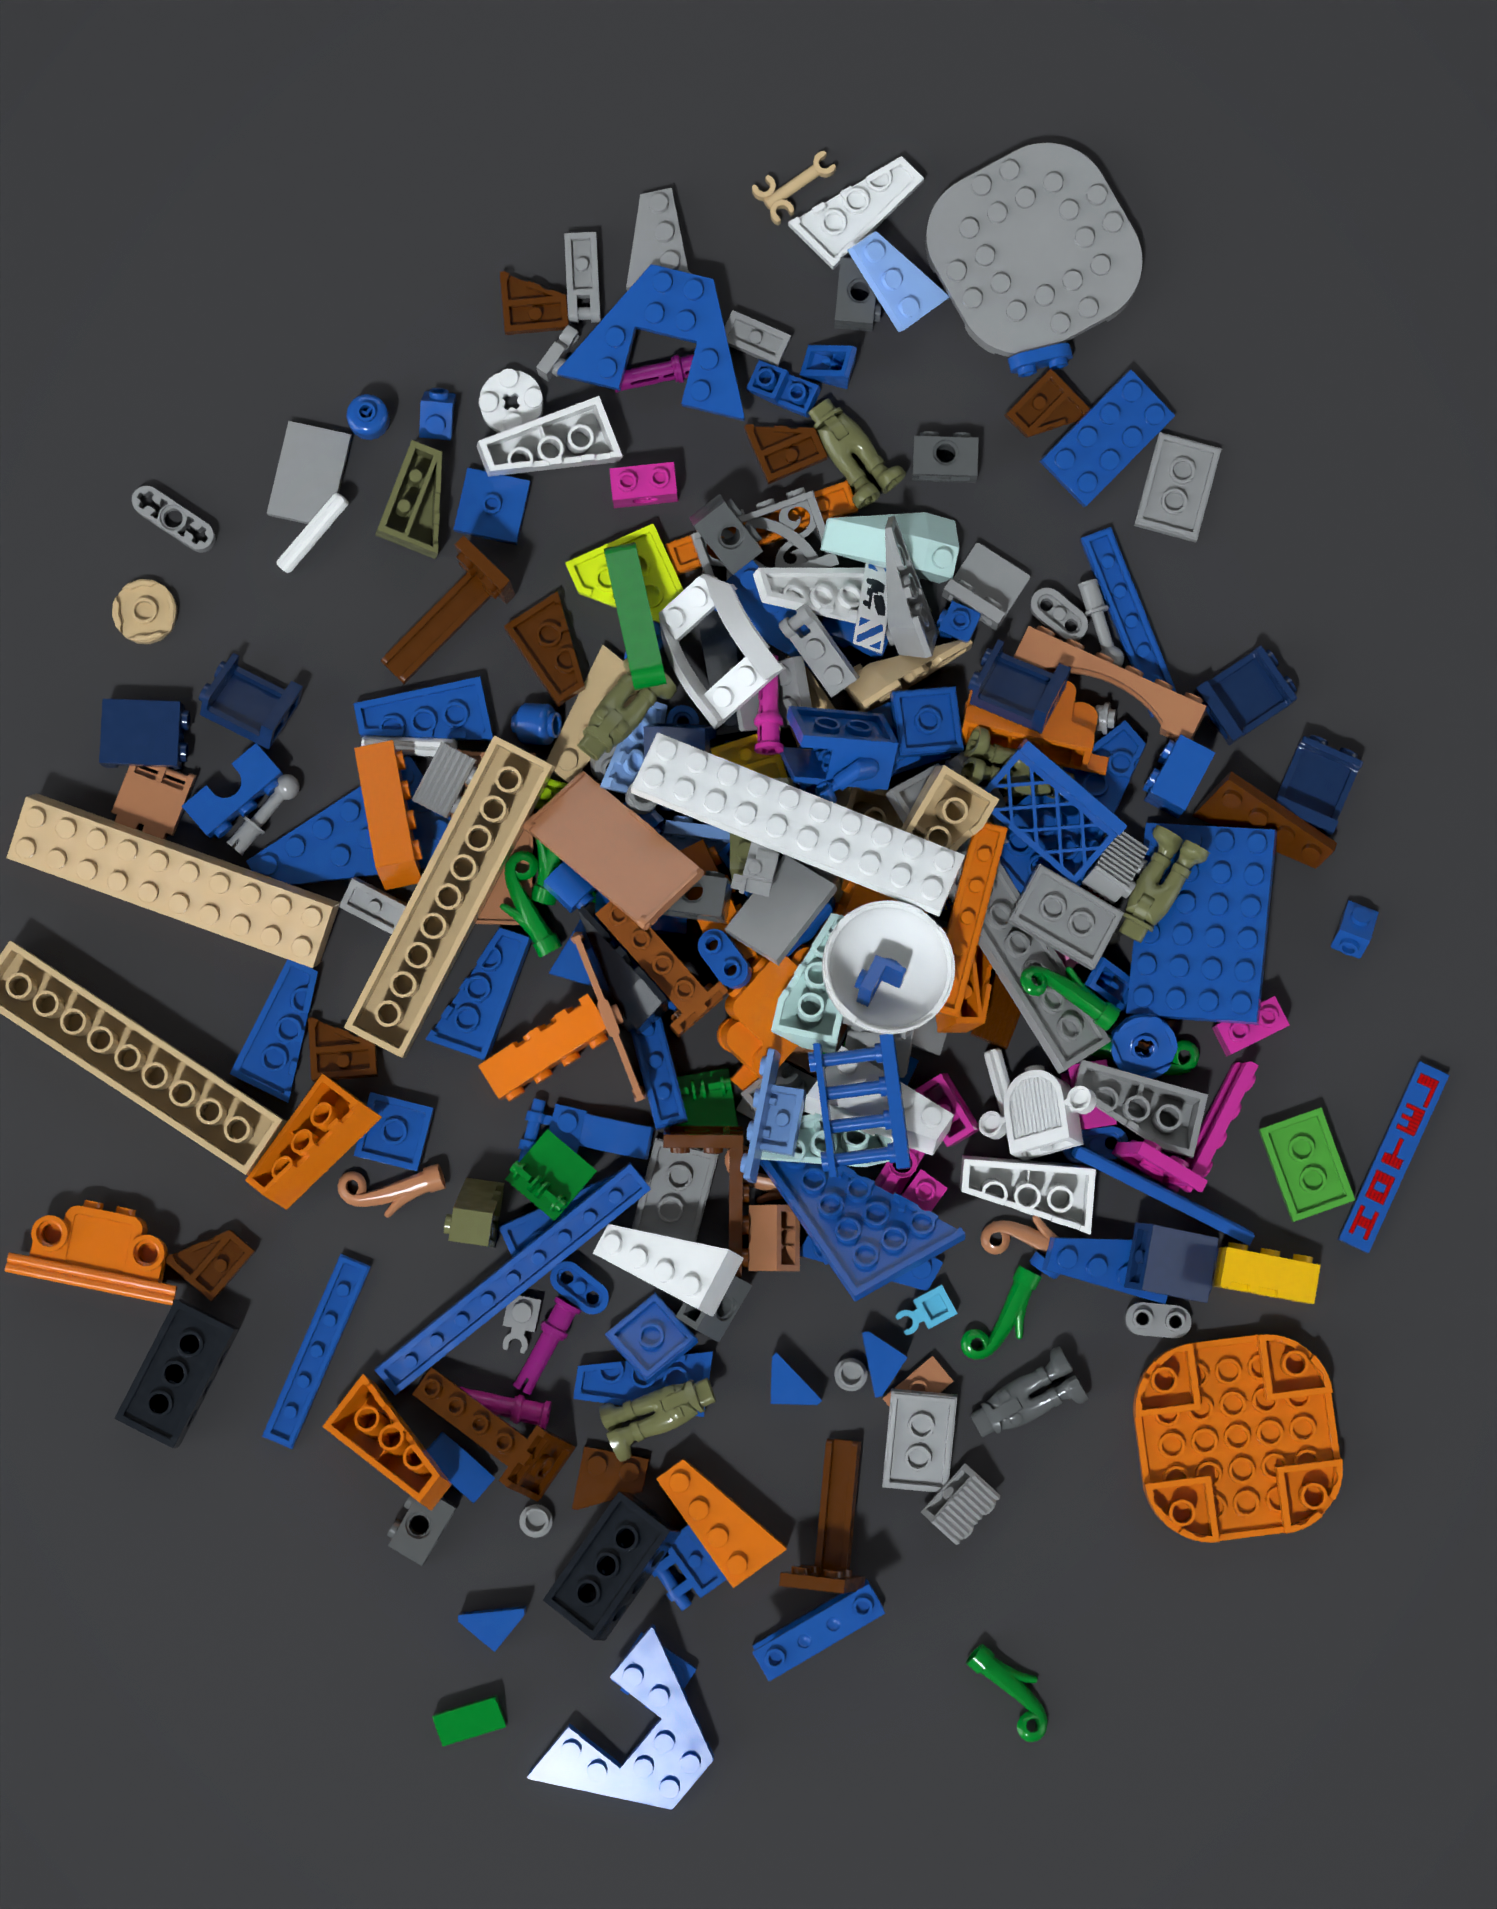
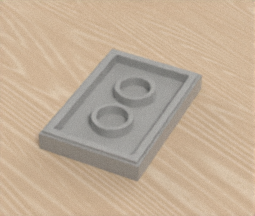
M288 421L267 515L309 524L332 495L340 491L352 435Z
M1159 432L1134 526L1196 543L1221 448Z
M783 854L777 863L769 897L753 893L727 925L725 931L729 936L779 966L838 889L834 883Z
M1038 864L1007 922L1092 971L1099 962L1124 912L1047 867Z
M655 1138L645 1180L651 1186V1190L639 1199L632 1229L696 1242L719 1154L704 1153L703 1150L697 1148H690V1153H671L670 1148H663L664 1140Z
M891 1388L882 1479L883 1488L938 1493L947 1484L950 1477L957 1394Z

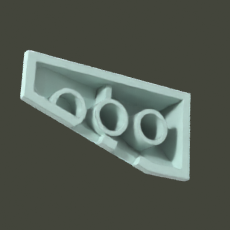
M926 512L837 517L826 520L821 551L886 568L885 527L888 517L895 515L918 578L939 584L950 580V578L953 579L959 551L954 520Z
M831 913L814 940L809 952L802 963L799 964L794 972V976L778 998L771 1032L805 1049L814 1050L813 1044L820 1043L824 1053L836 1052L843 1015L834 1006L826 991L822 975V958L829 935L844 915Z
M815 1113V1115L808 1114L802 1116L794 1157L762 1151L761 1160L822 1164L821 1152L826 1151L822 1115ZM862 1130L833 1133L836 1153L887 1147V1143H892L890 1138L876 1133L873 1136L862 1132ZM889 1160L847 1166L868 1167L886 1163Z

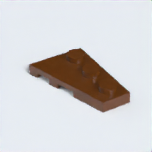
M558 591L504 625L505 631L558 707L585 690Z

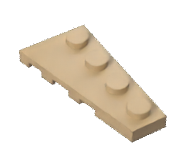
M602 645L584 682L585 690L578 694L546 761L555 767L554 773L567 783L583 772L590 763V757L580 750L577 744L584 737L583 730L588 727L594 710L606 694L618 684L619 679L624 674H627L623 665L624 661L604 645ZM640 690L632 693L623 706L627 707Z

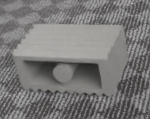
M441 742L412 801L449 819L451 813L454 814L462 799L460 795L466 784L469 785L477 770L475 766L478 760Z
M1123 831L1120 836L1117 835L1088 869L1082 881L1083 886L1092 889L1093 893H1098L1099 897H1103L1110 904H1115L1121 896L1126 899L1136 886V882L1133 880L1134 876L1138 877L1148 863L1144 856L1149 848Z
M965 1463L921 1513L957 1545L960 1544V1540L966 1539L971 1535L974 1525L978 1524V1520H981L983 1515L989 1514L994 1509L996 1500H999L1001 1495Z

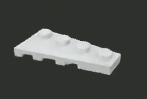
M901 156L866 176V179L842 190L839 195L827 202H822L813 207L808 213L792 219L788 222V226L834 270L840 264V258H846L849 255L847 250L871 234L924 182V177Z
M758 568L753 574L762 603L797 610L806 604L815 615L856 623L865 568Z

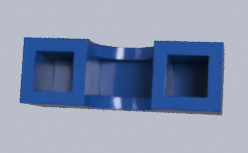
M257 743L232 763L241 777V786L235 795L228 798L218 797L206 785L182 805V808L211 840L215 836L221 838L227 834L233 827L231 822L240 815L242 817L249 815L258 806L256 801L265 793L267 796L272 795L275 788L279 785L278 778L283 773Z

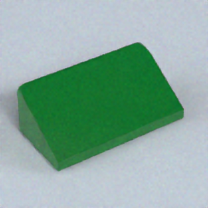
M497 1695L438 1712L432 1716L442 1746L507 1727Z

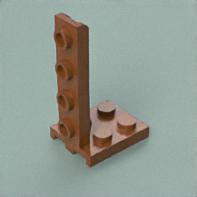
M611 901L595 914L676 1006L678 1010L671 1016L673 1022L670 1024V1029L678 1038L728 995L727 988L720 981L715 986L709 982L703 987L651 927L644 931Z

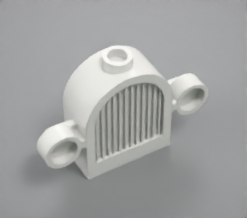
M1042 1065L1029 1066L1025 1069L1024 1073L1017 1076L1009 1085L1003 1102L1004 1116L995 1111L984 1113L979 1120V1130L984 1136L991 1139H1000L1007 1132L1010 1154L1024 1161L1083 1145L1079 1114L1090 1113L1096 1106L1097 1098L1095 1093L1085 1086L1071 1088L1065 1081L1046 1072Z

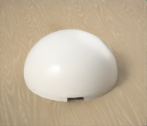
M875 901L852 910L835 926L829 935L823 951L822 975L830 1000L847 1020L864 1030L874 1033L898 1034L919 1028L930 1021L941 1010L950 995L954 983L955 960L951 944L944 930L923 910L900 901ZM876 955L896 960L902 967L906 968L902 986L897 988L882 981L868 1007L856 1002L859 989L854 986L861 970L868 971Z

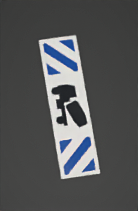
M866 563L853 643L882 654L888 619L886 568Z

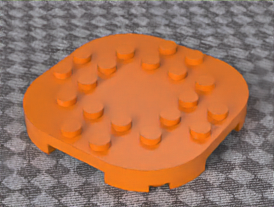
M1257 1334L1181 1344L1163 1352L1148 1365L1141 1375L1135 1390L1133 1416L1144 1492L1150 1507L1167 1527L1186 1538L1200 1542L1215 1543L1240 1538L1293 1533L1312 1525L1323 1516L1339 1493L1343 1477V1459L1340 1458L1331 1394L1333 1393L1332 1384L1320 1360L1307 1348L1292 1339L1278 1335Z

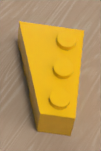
M1228 1242V1247L1219 1248L1213 1287L1306 1304L1315 1303L1321 1265L1313 1264V1257L1293 1254V1259L1280 1257L1281 1251L1261 1248L1260 1253L1247 1251L1248 1245Z

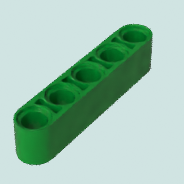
M632 542L604 548L634 690L667 684L636 543Z

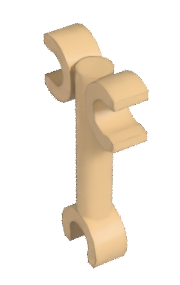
M825 151L817 153L812 166L777 190L775 180L769 175L765 177V181L770 187L768 191H760L755 184L752 186L754 197L765 203L766 207L770 210V217L774 224H781V219L776 213L779 209H786L790 216L794 215L793 205L785 199L818 176L827 178L835 173V164L828 168H822L819 165L827 156Z

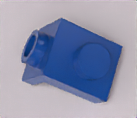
M432 388L424 392L420 403L419 438L452 439L456 394L449 393L447 389Z
M952 601L948 610L943 609L937 621L936 627H939L940 638L948 642H953L954 638L969 643L981 618V614Z
M1348 900L1344 907L1338 931L1330 947L1345 955L1361 958L1371 941L1379 912Z
M876 955L869 970L862 969L854 987L859 989L856 1002L868 1007L882 981L900 988L904 981L906 968L902 967L894 959Z

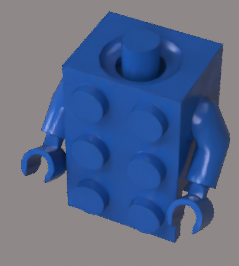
M789 706L787 719L800 745L798 748L784 747V751L780 755L793 783L805 787L818 784L815 789L816 796L833 803L837 801L835 791L839 789L843 791L847 787H857L869 792L876 791L877 789L888 790L893 766L897 764L899 758V742L883 713Z

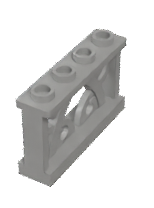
M804 487L786 493L787 500L776 504L774 498L755 504L757 511L745 514L744 510L741 509L743 514L738 518L742 523L747 522L745 527L751 523L755 529H764L788 540L776 555L775 568H830L839 564L836 554L825 552L824 556L818 557L814 549L804 539L816 527L822 543L825 523L813 490L807 493ZM795 507L806 509L810 515L809 525L800 534L795 532L794 529L799 526L801 517L797 521H791L788 518V512ZM780 510L779 522L761 517ZM733 526L723 529L721 536L725 539L731 538L734 534L727 529ZM696 530L690 537L703 573L714 576L711 565L724 567L725 565L721 560H717L709 555L706 541ZM794 545L797 549L791 553L796 555L797 560L793 564H788L784 561L783 556ZM753 559L760 568H765L763 564ZM728 569L726 573V581L732 576Z

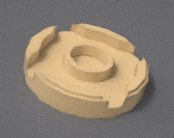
M139 579L125 585L118 596H116L113 602L112 617L116 628L125 638L137 644H152L161 641L172 631L177 621L178 608L174 596L165 586L154 580Z

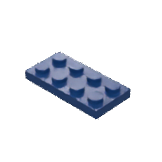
M1129 370L1039 462L1083 507H1086L1175 415L1132 370Z

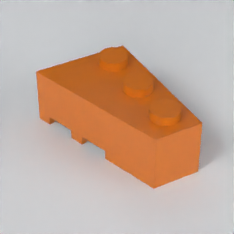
M977 945L959 1017L956 1019L937 1013L935 1016L938 1033H967L985 1024L992 987L989 984L992 966L979 945Z

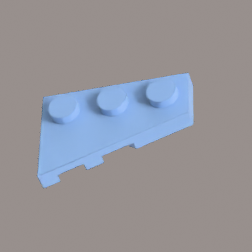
M877 231L869 234L847 250L898 332L905 330L949 298L947 293Z
M656 702L649 708L636 729L616 746L600 788L626 794L644 761V726L654 723H665L667 705Z

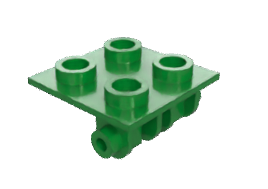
M728 1068L677 1077L688 1122L679 1125L738 1126Z
M547 1129L521 1161L517 1160L509 1169L511 1172L505 1180L553 1221H556L595 1175L597 1170Z

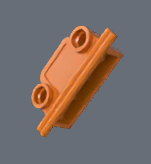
M1067 681L1066 688L1042 734L971 705L972 690H970L964 707L963 725H961L963 745H967L973 730L980 726L989 730L990 744L992 745L995 743L1006 748L1017 749L1026 738L1056 765L1106 775L1109 757L1091 754L1098 719L1097 711L1090 704L1075 702L1076 687L1071 682Z
M800 945L791 955L786 956L779 966L759 955L750 964L752 969L750 981L740 989H728L729 996L725 1001V1010L730 1018L725 1019L718 1027L717 1040L724 1050L732 1053L743 1063L730 1079L742 1091L752 1085L758 1078H763L759 1074L762 1057L767 1056L768 1048L776 1049L781 1054L780 1067L798 1046L771 1032L778 998L794 976V972L799 964L802 963L811 947L808 945Z
M85 1200L83 1206L77 1205L69 1208L64 1219L53 1215L39 1218L32 1227L31 1237L33 1241L29 1256L8 1253L5 1272L167 1305H173L177 1286L162 1283L166 1266L165 1258L168 1256L167 1246L161 1239L147 1235V1224L142 1218L135 1216L136 1210L117 1206L116 1212L103 1210L104 1203Z

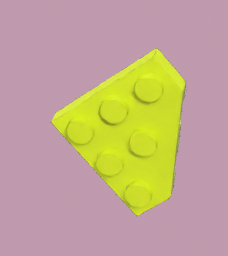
M654 523L565 562L578 594L616 608L604 548L635 542L652 619L657 623H660L659 612L684 590Z

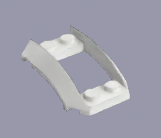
M703 574L696 578L659 612L663 646L676 676L711 726L717 729L782 672L785 666L782 663H778L769 651V645L746 614L735 592L737 589L735 585L718 580L717 577ZM716 608L723 624L745 655V658L707 691L687 661L679 641Z

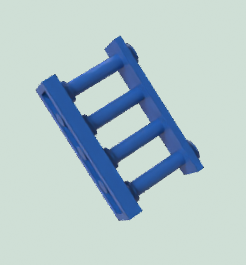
M894 1034L879 1035L880 1043H875V1047L823 1054L822 1045L815 1043L813 1044L814 1052H808L810 1071L817 1073L826 1151L821 1152L823 1172L829 1171L830 1178L839 1177L838 1167L886 1160H889L890 1163H896L898 1170L912 1168ZM874 1060L877 1063H883L885 1076L879 1077V1080L827 1087L825 1067ZM880 1093L881 1097L887 1096L889 1109L883 1110V1114L831 1120L829 1100ZM885 1127V1130L892 1129L893 1143H887V1147L843 1153L835 1152L833 1133Z
M865 1578V1586L855 1592L836 1595L752 1645L754 1648L752 1653L768 1681H771L886 1613L869 1581Z

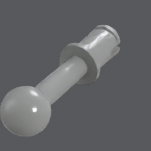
M1091 579L1078 584L1086 609L1084 614L1086 617H1092L1102 649L1100 653L1111 657L1114 660L1113 664L1122 667L1124 655L1113 644L1104 612L1109 610V606H1105L1098 580Z
M281 775L278 778L279 785L275 788L273 794L251 820L245 816L243 824L227 840L226 843L242 856L260 833L264 835L265 832L261 827L284 800H290L297 796L300 785L293 775Z

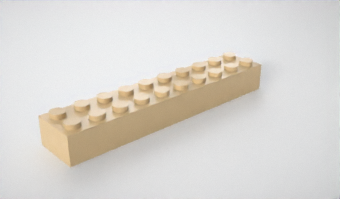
M494 735L344 1026L345 1029L401 1058L407 1057L524 830V823L530 818L554 772L555 767Z
M37 793L25 798L7 854V859L310 968H314L321 962L340 902L174 842L152 836Z
M9 941L0 954V1013L243 1174H250L287 1123L286 1120L20 945Z

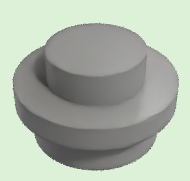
M1105 702L1104 705H1096L1098 714L1096 731H1102L1103 735L1109 733V728L1114 729L1116 726L1117 711L1116 709H1111L1110 702Z
M844 1359L835 1368V1381L840 1388L846 1391H856L867 1380L866 1367L857 1359Z
M533 1504L522 1511L519 1523L526 1535L539 1538L549 1532L553 1519L550 1511L545 1506Z

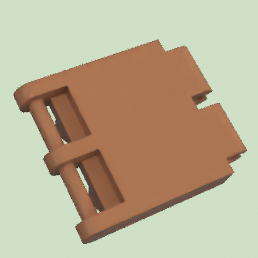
M129 766L111 811L117 815L114 822L137 830L140 824L144 825L142 832L161 839H166L167 834L174 836L184 811L182 805L188 801L196 775L189 773L187 776L171 770L169 767L145 766L158 771V774H154L138 768L139 766ZM166 775L185 781V784L166 778Z

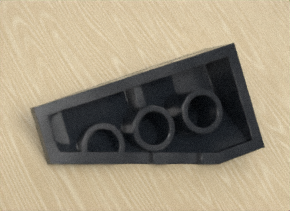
M716 611L711 612L699 623L709 689L729 672L730 667L736 666L745 658V655L729 634ZM735 712L716 729L718 741H723L725 739H736L756 734L757 730L741 732L739 730L737 713Z
M582 906L578 910L579 917L614 1004H617L624 1021L621 1025L628 1032L633 1029L639 1036L669 1011L667 998L639 966L635 970L632 968L634 964L621 946L616 945L614 947L611 943L612 938L607 931Z

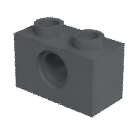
M841 257L834 328L872 332L873 322H880L881 304L875 302L876 296L854 260ZM856 289H863L869 296L863 301H857L851 296V293Z
M924 431L920 433V436H914L912 481L976 483L978 476L979 438L971 437V434L966 432H956L952 434V437L939 436V433L934 431ZM940 450H949L952 452L954 459L951 462L944 463L937 458L936 454Z
M718 494L690 516L689 519L702 538L733 575L763 552L758 543L762 537L751 523L745 527L738 517L743 513L732 499L726 502ZM729 526L736 527V532L731 538L725 539L721 537L723 529Z
M706 871L705 875L663 915L726 924L732 894L731 882L728 878H725L723 873ZM694 887L703 888L702 896L699 899H688L691 889Z
M734 1276L713 1317L684 1302L676 1318L696 1331L720 1342L752 1285Z
M409 1496L404 1505L408 1509L402 1521L396 1519L387 1534L388 1537L392 1538L388 1547L423 1566L458 1508L457 1505L443 1497L431 1511L412 1496ZM416 1515H422L427 1518L429 1528L426 1533H417L412 1528V1520Z

